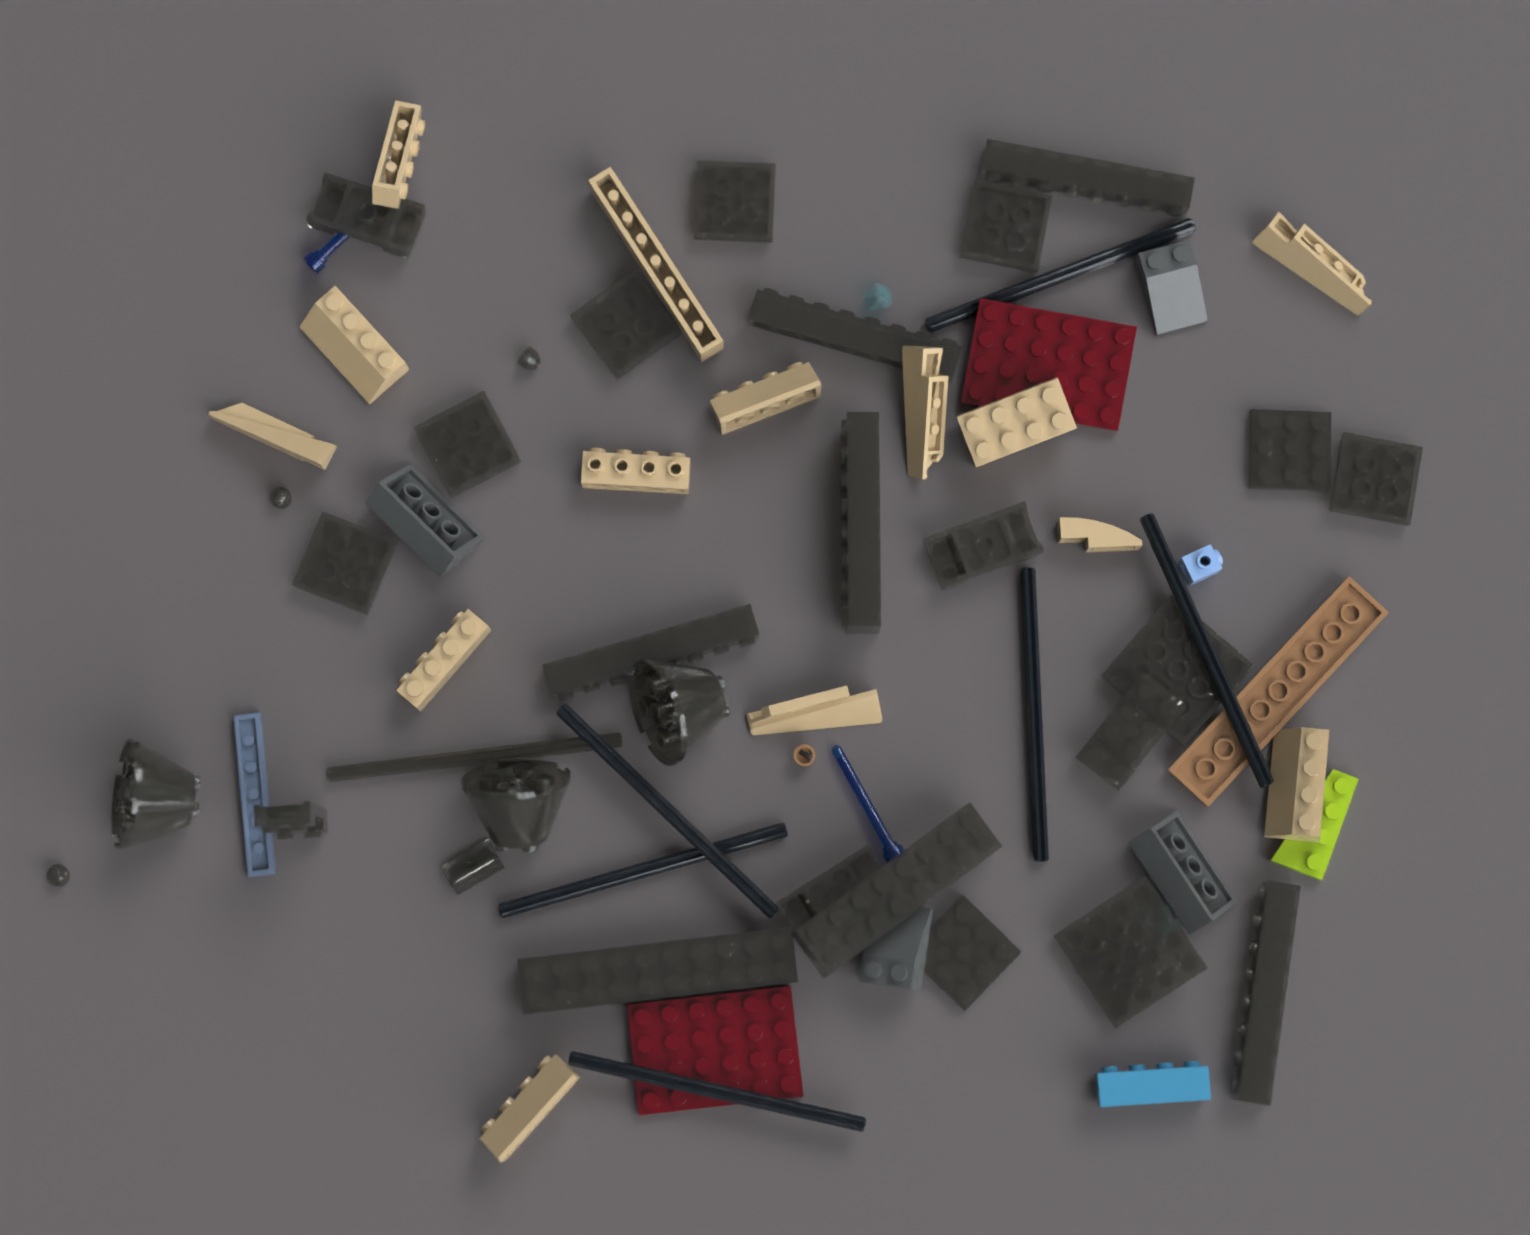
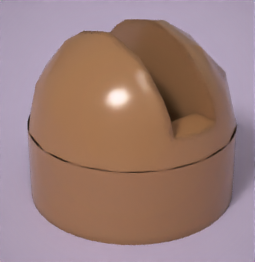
M801 744L794 751V760L800 766H808L815 760L816 752L811 745ZM800 749L811 754V759L800 754Z

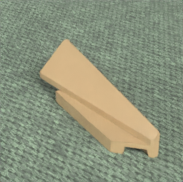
M1278 212L1253 240L1255 246L1354 314L1359 315L1372 303L1371 299H1368L1363 292V287L1366 284L1364 275L1306 224H1303L1296 231L1285 217Z
M903 346L907 471L910 477L926 479L927 469L933 462H939L944 452L948 376L938 375L943 348Z
M239 403L219 411H210L208 414L211 419L323 470H326L337 448L334 444L317 440L313 435L244 403Z
M847 686L769 705L760 711L746 714L752 735L882 722L877 690L874 689L850 696Z

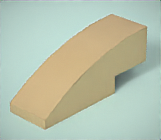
M1060 517L1057 521L1058 543L1085 542V553L1139 550L1142 546L1141 539L1110 524L1096 520Z

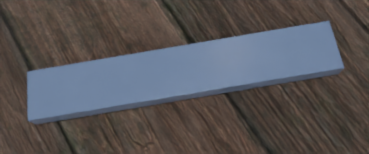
M262 713L233 715L247 876L276 874Z

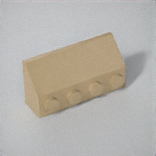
M336 286L315 302L300 325V329L369 404L409 371L406 362Z
M796 362L788 366L787 371L779 374L777 371L770 372L764 375L761 381L756 383L747 381L740 384L735 391L728 393L727 390L713 395L714 399L710 400V408L721 435L819 398L821 383L810 363L802 364V362Z
M1306 727L1280 729L1274 736L1270 770L1274 782L1269 785L1264 837L1320 843L1329 742L1328 729Z
M557 1054L552 1058L547 1055L537 1066L540 1072L533 1079L528 1076L518 1087L522 1092L515 1099L509 1097L500 1107L503 1113L496 1121L491 1118L481 1128L484 1134L479 1139L500 1162L507 1160L580 1079L581 1076Z

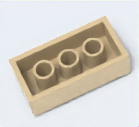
M1053 378L956 416L975 467L1077 429L1058 378Z

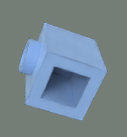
M1210 544L1182 557L1178 564L1190 586L1218 573L1222 569L1221 564H1223V560L1217 549L1213 550Z

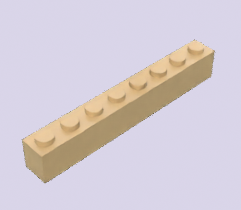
M611 166L589 179L590 191L700 361L703 362L723 350L724 341Z

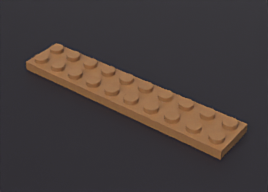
M1350 576L1339 585L1236 696L1260 750L1265 747L1389 613ZM1225 709L1167 769L1206 808L1249 764Z

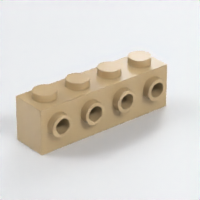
M395 100L372 184V204L399 209L401 199H406L408 184L406 179L407 177H412L414 162H411L412 156L417 157L420 142L417 141L418 135H423L425 120H421V105Z
M590 448L589 452L583 451L582 488L689 494L691 461L683 453H670L669 456H659V453L654 451H644L643 455L632 454V451L624 449L616 450V453H605L606 450L602 448Z
M469 609L465 613L461 611L455 616L451 622L453 624L451 629L447 633L443 631L433 643L435 647L430 653L424 652L415 663L417 665L416 669L411 674L407 672L397 684L400 687L396 691L420 712L492 631L485 622Z

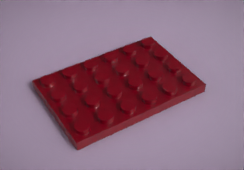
M980 298L960 404L981 407L1045 381L1058 378L1076 425L1118 432L1137 326Z
M791 986L627 1005L634 1065L783 1099L804 1097ZM635 1081L639 1116L736 1105V1103Z

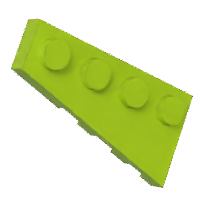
M1332 769L1325 778L1320 843L1284 839L1269 861L1314 879L1323 880L1359 779Z

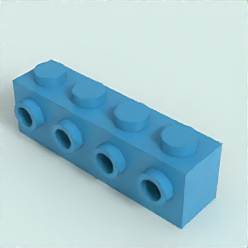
M1185 1061L1184 1067L1173 1068V1062L1156 1063V1069L1147 1070L1145 1069V1064L1128 1065L1129 1071H1118V1066L1101 1067V1073H1094L1097 1107L1211 1100L1208 1066H1201L1200 1061Z

